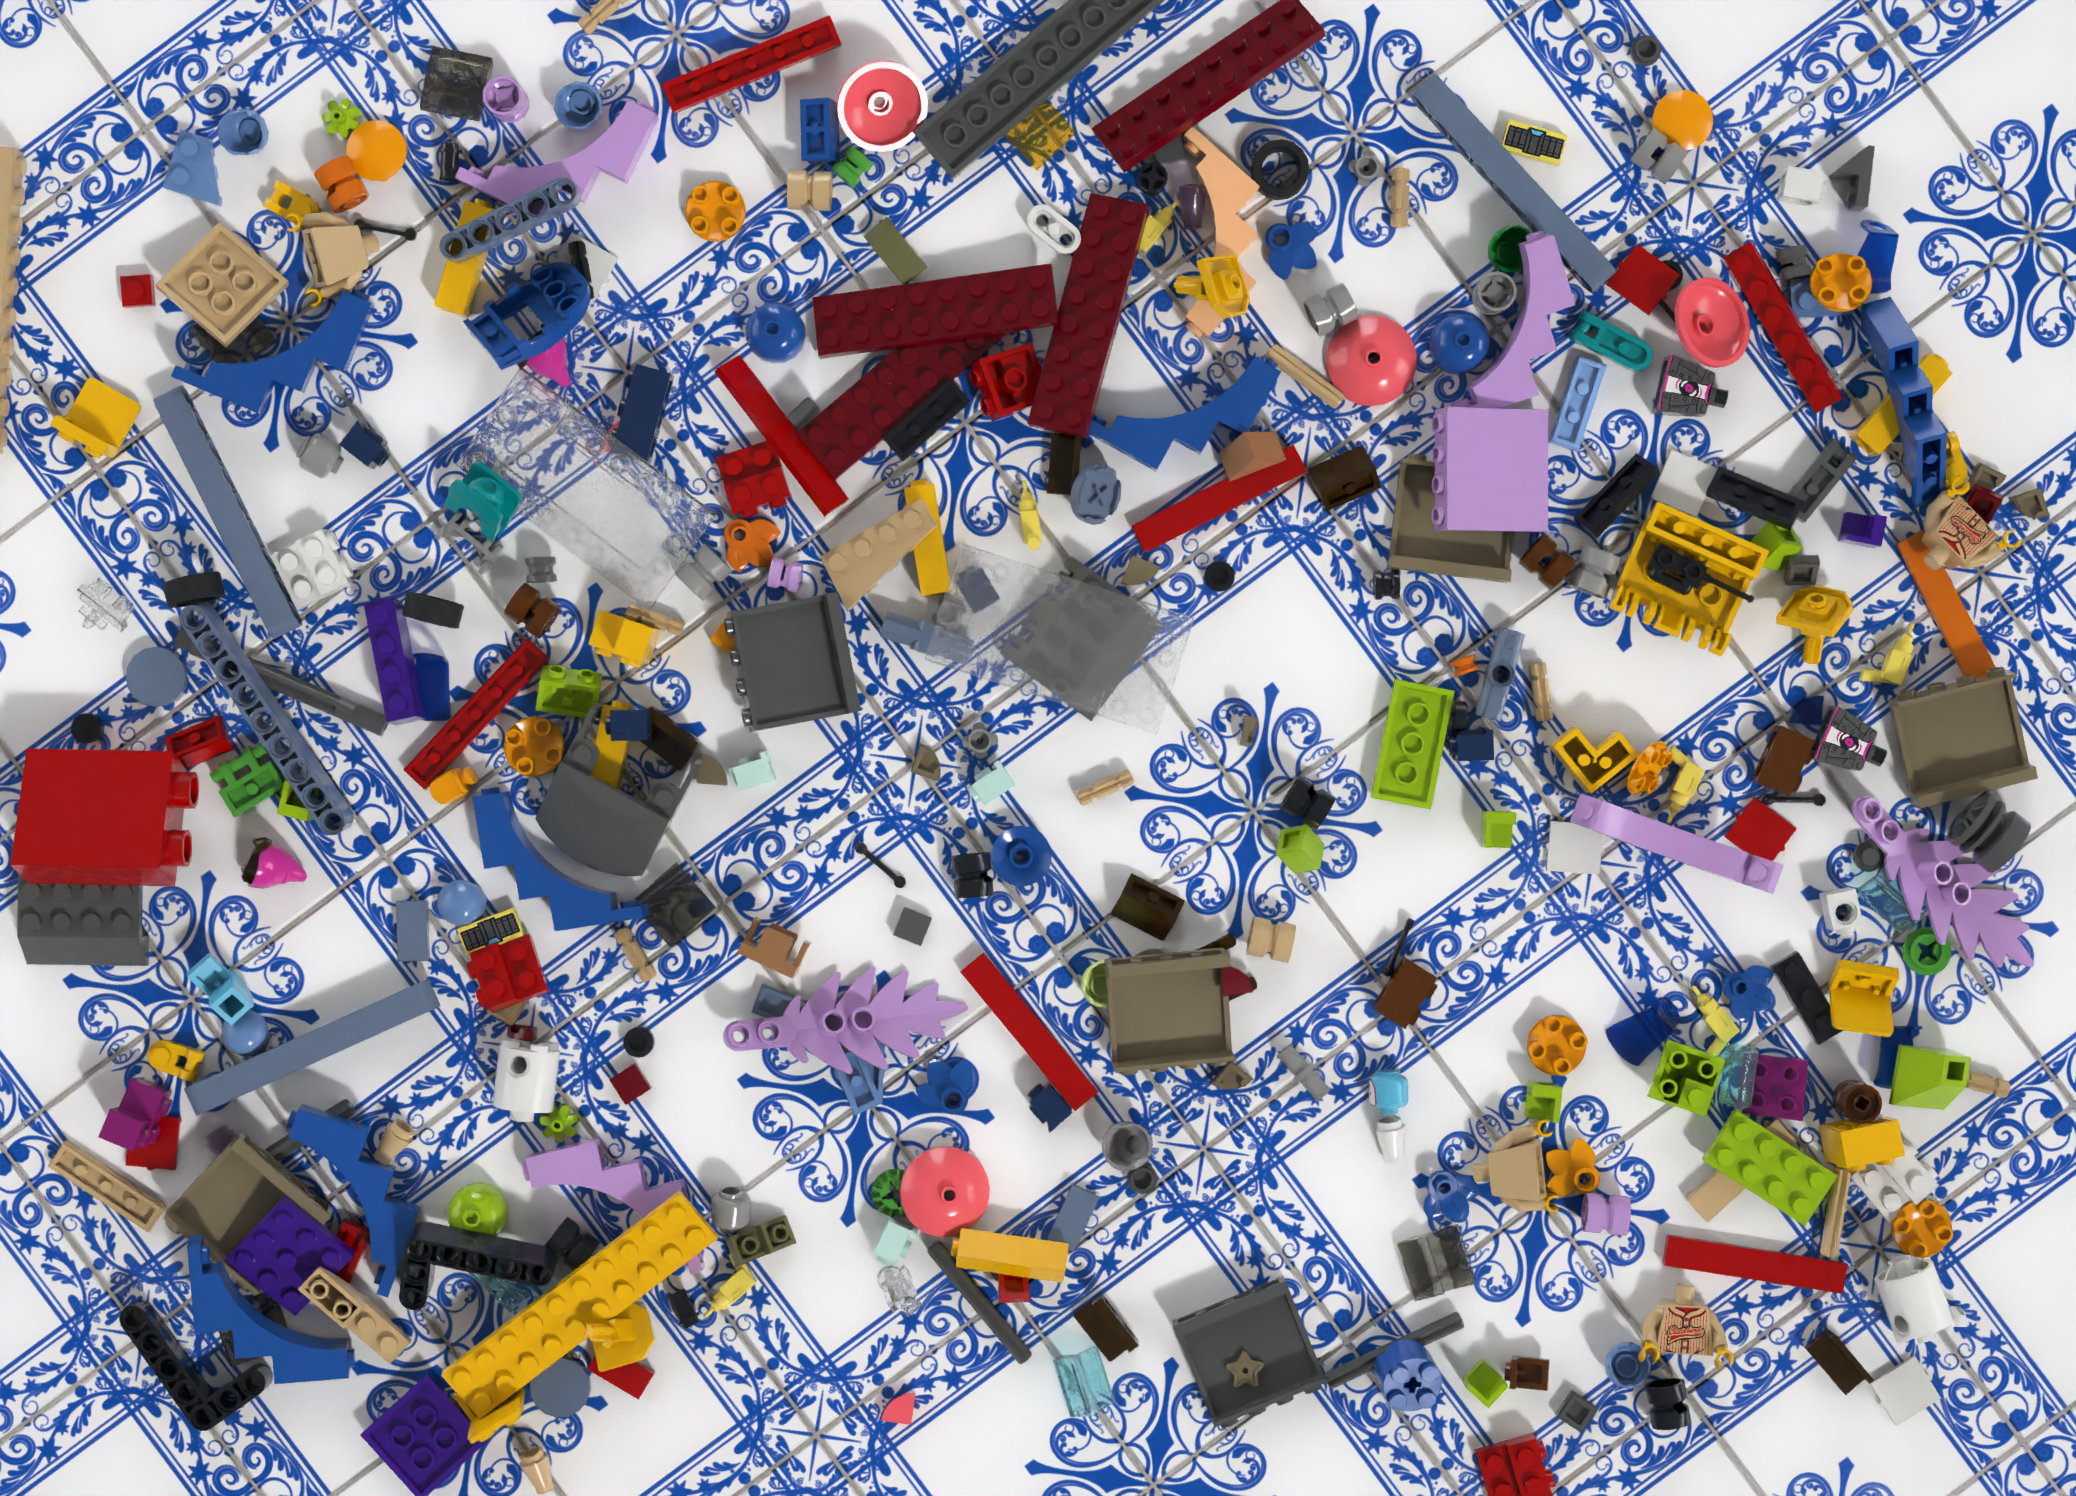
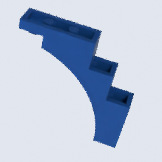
M352 289L351 294L343 291L326 320L305 340L291 349L273 357L248 363L224 364L211 362L205 377L202 376L204 370L186 363L184 368L175 366L171 377L262 415L275 382L305 393L318 360L347 372L375 305L368 302L370 296Z
M1887 297L1861 305V328L1879 362L1891 396L1901 436L1905 468L1912 478L1911 500L1917 508L1931 504L1943 490H1946L1947 432L1932 410L1933 386L1918 364L1919 340L1892 298Z
M1264 356L1261 359L1254 357L1246 371L1228 390L1213 401L1195 410L1176 416L1153 419L1117 415L1110 429L1105 427L1107 422L1104 419L1093 415L1089 435L1156 472L1173 440L1200 455L1217 423L1239 436L1244 432H1248L1281 371L1276 369L1278 364Z
M499 787L482 789V796L472 797L484 869L513 864L519 900L549 896L554 931L625 921L650 915L648 903L639 905L638 899L620 902V908H618L616 892L585 885L570 878L549 863L533 846L521 827L513 807L510 791L500 793Z
M301 1104L298 1112L292 1110L286 1128L291 1129L288 1138L303 1143L320 1153L351 1184L366 1215L371 1241V1261L386 1265V1267L380 1266L374 1281L375 1284L379 1285L376 1294L388 1298L405 1251V1246L421 1206L386 1195L396 1166L384 1165L377 1160L362 1156L371 1130L370 1126Z
M203 1235L190 1236L187 1251L195 1333L232 1330L235 1359L272 1356L274 1384L349 1378L350 1368L356 1366L355 1349H349V1338H323L306 1335L285 1328L270 1320L254 1308L238 1291L230 1279L223 1262L210 1263L209 1245H204Z

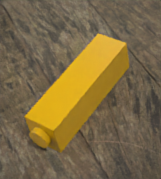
M475 198L474 203L464 201L457 228L493 211V204ZM489 227L480 228L476 234L477 240L479 242L486 241L490 236ZM456 240L452 242L451 255H458L462 251L463 244L461 241ZM488 251L463 263H454L447 259L434 302L435 307L469 318Z
M1929 353L1918 360V364L1933 386L1934 395L1953 373L1947 368L1949 366L1948 363L1937 354L1932 355ZM1890 393L1849 437L1870 457L1880 455L1900 433Z
M927 479L910 481V487L904 488L906 506L919 499H924L937 524V527L914 548L921 596L951 593L952 588L934 483L928 484Z
M612 700L611 705L603 704L595 741L599 748V758L591 774L621 789L630 741H611V735H606L605 719L610 717V710L631 709H629L630 703Z
M961 1228L960 1238H953L951 1256L957 1257L955 1266L957 1268L1063 1283L1069 1243Z

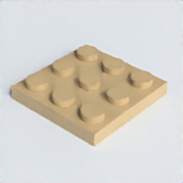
M220 222L156 283V288L225 347L289 286V282L285 277Z

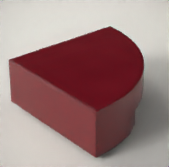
M1231 965L1230 967L1220 968V988L1223 996L1253 992L1249 978L1242 971Z
M508 1025L507 1037L529 1042L537 1039L538 1028L535 1026Z

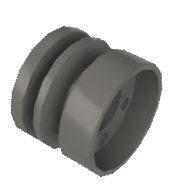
M1987 791L1977 796L1962 810L1949 830L1947 841L1954 846L1959 845V850L1963 853L1974 850L1972 855L1973 861L1987 872L1993 873L2004 866L2020 849L2029 835L2031 823L2015 811H2009L2004 814L2006 809L2005 803L1996 801V796Z

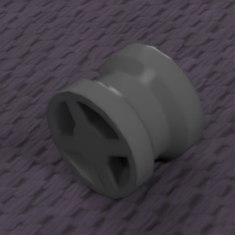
M556 557L525 558V563L529 567V574L526 576L527 583L557 581V575L553 572Z

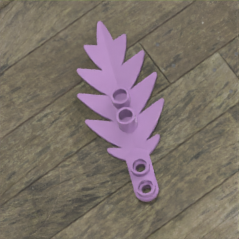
M1860 796L1853 804L1854 819L1884 852L1887 878L1895 880L1898 872L1903 898L1912 920L1920 919L1925 899L1928 917L1940 945L1946 944L1950 922L1952 921L1956 938L1967 960L1974 959L1979 938L1986 954L1995 967L2001 968L2003 966L2005 955L2024 966H2034L2029 953L2017 939V937L2028 931L2030 926L2019 920L1994 914L2018 899V894L1997 889H1971L1999 872V870L1990 873L1978 864L1950 865L1949 862L1964 854L1959 850V845L1954 846L1948 841L1919 842L1930 833L1929 829L1920 828L1903 831L1877 799L1872 796Z
M872 966L849 987L836 1006L835 1003L841 978L840 972H836L825 981L809 998L801 1011V996L796 995L786 1007L782 1017L731 1022L723 1032V1040L726 1046L733 1051L786 1047L802 1063L809 1061L805 1051L806 1048L824 1063L846 1074H851L853 1069L841 1047L843 1045L851 1053L870 1065L887 1070L889 1066L875 1038L890 1049L916 1059L919 1057V1053L907 1030L923 1036L943 1039L945 1033L940 1021L961 1014L968 1009V1006L952 1001H936L939 988L938 983H933L919 990L903 1002L909 974L907 970L902 971L889 981L870 1002L876 968ZM763 1029L771 1030V1039L763 1036ZM738 1031L742 1034L743 1039L741 1042L734 1040V1032Z

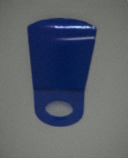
M1862 220L1860 226L1868 232V235L1857 256L1865 260L1866 266L1870 271L1872 277L1870 294L1888 292L1891 290V272L1899 234L1881 222ZM1869 225H1873V226L1880 227V228H1882L1883 230L1873 228V227H1871V226H1869Z
M414 653L413 658L416 660L415 668L425 719L423 720L444 721L450 719L449 661L445 657L436 654Z
M1659 997L1652 1007L1615 1023L1606 1029L1605 1033L1614 1050L1625 1061L1634 1066H1639L1651 1052L1674 1032L1680 1022V1015L1676 1006L1668 998ZM1662 1004L1670 1008L1673 1019L1664 1013Z
M1893 1026L1894 1031L1890 1037L1881 1036L1878 1070L1873 1081L1875 1086L1891 1089L1899 1044L1914 1046L1911 1031L1923 1030V1026Z

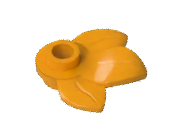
M1575 1138L1570 1151L1554 1149L1546 1152L1547 1165L1554 1174L1546 1185L1549 1190L1560 1196H1568L1576 1191L1585 1194L1586 1192L1591 1193L1596 1190L1600 1183V1175L1594 1167L1595 1153L1588 1143L1580 1138ZM1582 1173H1588V1182L1580 1183L1579 1176Z

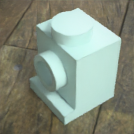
M768 751L760 752L761 759L758 760L755 755L738 759L739 766L728 769L732 786L738 785L740 791L776 780Z
M999 760L993 763L996 767L995 770L991 771L988 766L973 776L977 782L969 786L967 790L976 803L982 801L986 805L1015 786V783Z
M890 1217L873 1252L878 1255L877 1260L893 1267L898 1257L904 1258L912 1243L907 1239L908 1237L914 1239L918 1229L895 1217Z

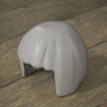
M1129 1121L1113 1124L1103 1136L1102 1151L1111 1167L1117 1170L1130 1171L1140 1168L1148 1161L1149 1156L1152 1154L1153 1141L1147 1129L1142 1125Z

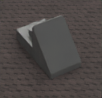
M1867 146L1828 176L1829 178L1851 180L1845 192V201H1849L1848 210L1860 212L1868 207L1875 146Z

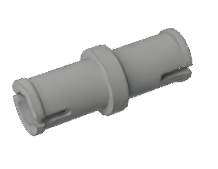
M1292 1044L1288 1045L1277 1055L1278 1059L1294 1074L1293 1079L1297 1083L1300 1081L1315 1098L1316 1102L1321 1100L1331 1090L1313 1070L1315 1068L1312 1063L1308 1064Z

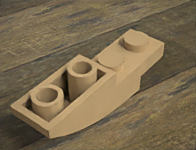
M321 1266L298 1288L303 1295L343 1329L345 1327L350 1329L389 1364L411 1343V1338L389 1320L390 1315L355 1287Z

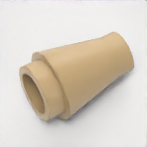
M395 1119L392 1123H388L379 1146L373 1154L374 1158L378 1162L388 1165L396 1155L413 1141L412 1136L415 1131L412 1126L401 1119Z
M533 1447L523 1452L519 1456L521 1460L519 1466L536 1489L537 1494L542 1495L550 1492L554 1485L548 1453L544 1452L542 1447Z

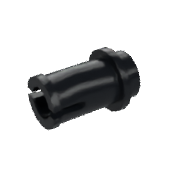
M441 143V148L438 149V152L441 153L439 180L458 181L455 176L459 170V154H462V150H459L458 143Z
M685 1288L668 1296L679 1319L677 1324H681L683 1329L700 1322L698 1318L700 1313L695 1312L685 1292Z

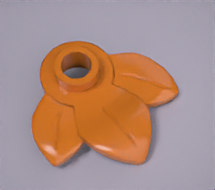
M744 519L730 521L724 529V538L728 544L726 558L730 566L737 572L744 570L748 562L757 567H770L773 552L769 542L781 534L778 527L765 519H756L751 522ZM737 529L745 531V536L740 540L734 538V532Z

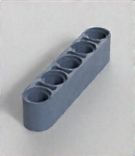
M568 178L556 179L445 234L440 240V251L444 257L454 263L466 262L575 208L581 201L580 189ZM566 186L571 187L573 190L571 198L567 201H560L558 198L560 189ZM543 200L545 202L544 211L538 215L532 214L531 205L533 202ZM508 214H516L518 217L517 224L512 228H505L504 218ZM482 227H489V238L486 241L479 242L476 237L477 231ZM456 240L461 241L463 244L462 251L458 255H451L449 252L451 243Z

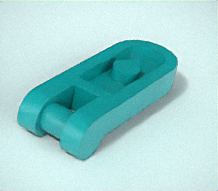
M1581 311L1576 329H1572L1568 336L1570 341L1584 346L1630 371H1641L1652 362L1653 351L1645 341L1586 311ZM1590 327L1598 330L1594 339L1586 335Z

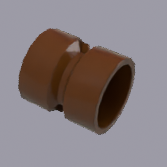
M1543 533L1530 546L1518 563L1529 573H1538V580L1549 590H1552L1569 573L1577 560L1565 550L1558 551L1557 543ZM1548 554L1552 558L1543 566L1540 561Z
M524 583L505 608L504 616L516 624L523 622L525 630L540 639L556 620L561 606L548 597L541 599L538 590Z
M1855 1079L1839 1083L1832 1095L1836 1111L1857 1123L1873 1121L1880 1114L1882 1108V1098L1879 1092L1872 1086Z

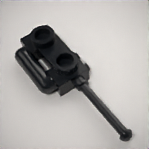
M1663 544L1656 545L1646 565L1651 568L1649 571V578L1682 595H1688L1691 589L1697 590L1701 581H1704L1747 600V603L1754 601L1752 594L1748 595L1711 577V574L1706 573L1708 569L1705 566L1706 563L1702 561L1698 563L1694 561V557L1683 556ZM1665 569L1683 577L1682 580L1665 573Z

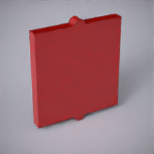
M1637 244L1624 262H1619L1618 270L1606 285L1649 316L1659 302L1668 297L1667 292L1679 278L1680 274Z
M1753 797L1743 812L1736 815L1737 820L1724 837L1742 851L1773 861L1780 851H1785V844L1797 828Z
M161 1116L157 1126L161 1130L156 1142L150 1144L149 1147L134 1151L127 1149L125 1165L146 1167L149 1171L154 1168L176 1170L181 1117Z

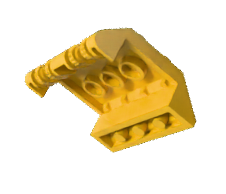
M1656 502L1640 528L1615 583L1609 608L1622 613L1627 604L1625 615L1632 618L1637 612L1638 604L1646 607L1642 623L1650 625L1654 618L1653 628L1676 638L1682 630L1681 640L1685 642L1691 639L1695 628L1701 631L1698 647L1705 650L1709 645L1708 652L1721 657L1731 639L1732 634L1728 632L1743 598L1704 581H1701L1697 590L1691 589L1688 595H1682L1649 578L1651 568L1646 565L1656 545L1663 544L1683 556L1694 557V561L1698 563L1700 561L1706 563L1705 566L1708 567L1706 573L1711 574V577L1746 593L1751 580L1758 578L1769 550L1661 502ZM1667 569L1664 571L1679 580L1683 578Z

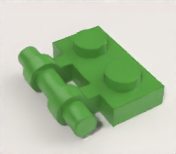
M262 743L253 748L251 746L241 751V755L231 761H223L218 765L219 768L209 773L215 783L224 778L228 783L227 787L218 792L233 817H238L283 789L285 780L274 761H269L264 765L259 761L261 756L268 753ZM248 765L252 772L238 779L236 771Z

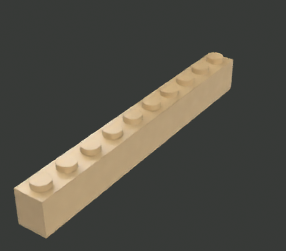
M0 147L1 454H3V447L6 446L8 440L7 430L4 429L5 417L8 416L10 411V403L7 399V386H10L12 381L9 356H12L14 352L11 328L16 322V310L13 308L14 296L18 293V280L15 278V272L21 258L20 249L17 247L18 235H21L23 229L22 219L19 216L20 205H23L25 200L22 175H25L27 171V161L24 153L12 147Z

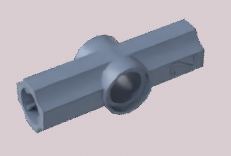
M887 612L880 633V637L910 646L909 649L933 657L938 655L965 665L974 640L944 631L945 628L921 620L917 622Z
M1499 627L1489 664L1484 671V682L1474 715L1501 721L1509 689L1515 679V668L1525 634ZM1497 666L1504 667L1507 672V677L1502 683L1496 682L1492 676L1493 670Z

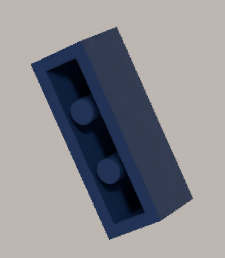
M635 364L634 370H629L625 387L629 388L626 399H621L617 416L621 417L618 429L613 428L609 445L613 446V453L651 464L675 376L671 373L640 364Z

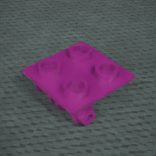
M1747 1053L1742 1113L1803 1121L1808 1061L1796 1057L1783 1058Z

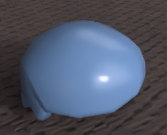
M574 81L564 86L557 93L554 111L558 120L567 128L582 130L592 125L600 117L603 101L598 90L587 82Z
M238 109L228 112L219 121L217 134L220 144L233 155H253L264 149L268 141L269 131L264 118L258 113L248 109Z
M454 880L443 886L437 896L436 907L438 913L445 921L454 925L466 926L481 919L486 911L487 898L478 884L466 880Z
M251 1009L233 1025L224 1021V1026H222V1037L227 1048L243 1057L258 1055L266 1049L271 1039L266 1019Z
M1623 1342L1614 1345L1606 1354L1604 1362L1605 1372L1615 1385L1625 1389H1633L1642 1385L1648 1378L1651 1363L1647 1353H1645L1646 1357L1643 1362L1638 1360V1354L1643 1349L1633 1342Z

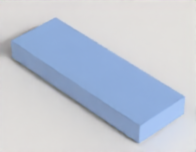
M1581 356L1576 357L1548 443L1575 452L1579 451L1607 366L1606 364Z

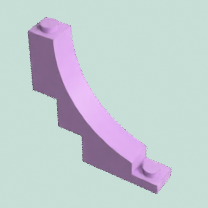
M639 99L637 103L628 100L617 119L597 140L570 157L534 167L494 165L488 180L485 179L487 176L485 172L473 166L470 167L469 171L460 167L455 178L460 183L503 204L524 196L556 179L568 178L580 189L581 202L585 203L600 171L628 184L659 118L653 112L654 107ZM566 186L560 189L561 192L569 196L573 194L571 187ZM537 200L531 205V212L535 215L541 214L545 209V202L543 200Z
M1542 230L1525 236L1527 241L1519 243L1524 282L1521 308L1509 340L1494 362L1478 378L1467 385L1472 401L1469 402L1468 398L1451 403V407L1503 408L1539 395L1528 360L1557 350L1547 315L1575 305L1554 235H1544Z
M1581 793L1570 820L1571 823L1610 838L1771 894L1775 891L1784 866Z
M600 1137L529 1154L525 1158L526 1163L522 1164L525 1180L531 1182L532 1188L564 1184L595 1189L624 1202L642 1217H645L679 1190L689 1200L684 1178L649 1187L642 1158L607 1166ZM702 1251L683 1265L684 1267H689L690 1274L704 1269L705 1263Z

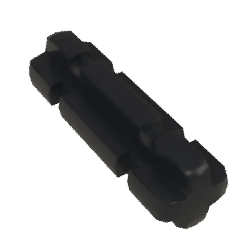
M574 241L568 244L569 254L573 258L571 259V264L585 277L589 285L591 300L594 298L593 287L590 285L592 281L588 258L585 257V254H587L586 246L583 241Z

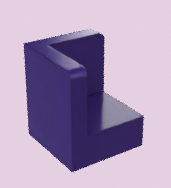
M1845 512L1842 518L1838 541L1870 548L1881 547L1887 517L1876 514L1867 516Z

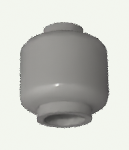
M316 433L312 437L307 435L296 454V457L300 458L299 466L319 478H325L330 472L336 474L344 458L339 456L341 452L339 443L320 433Z
M738 1186L720 1188L719 1192L715 1193L711 1199L712 1223L716 1227L721 1228L725 1233H736L740 1228L745 1227L750 1222L751 1201L749 1195Z

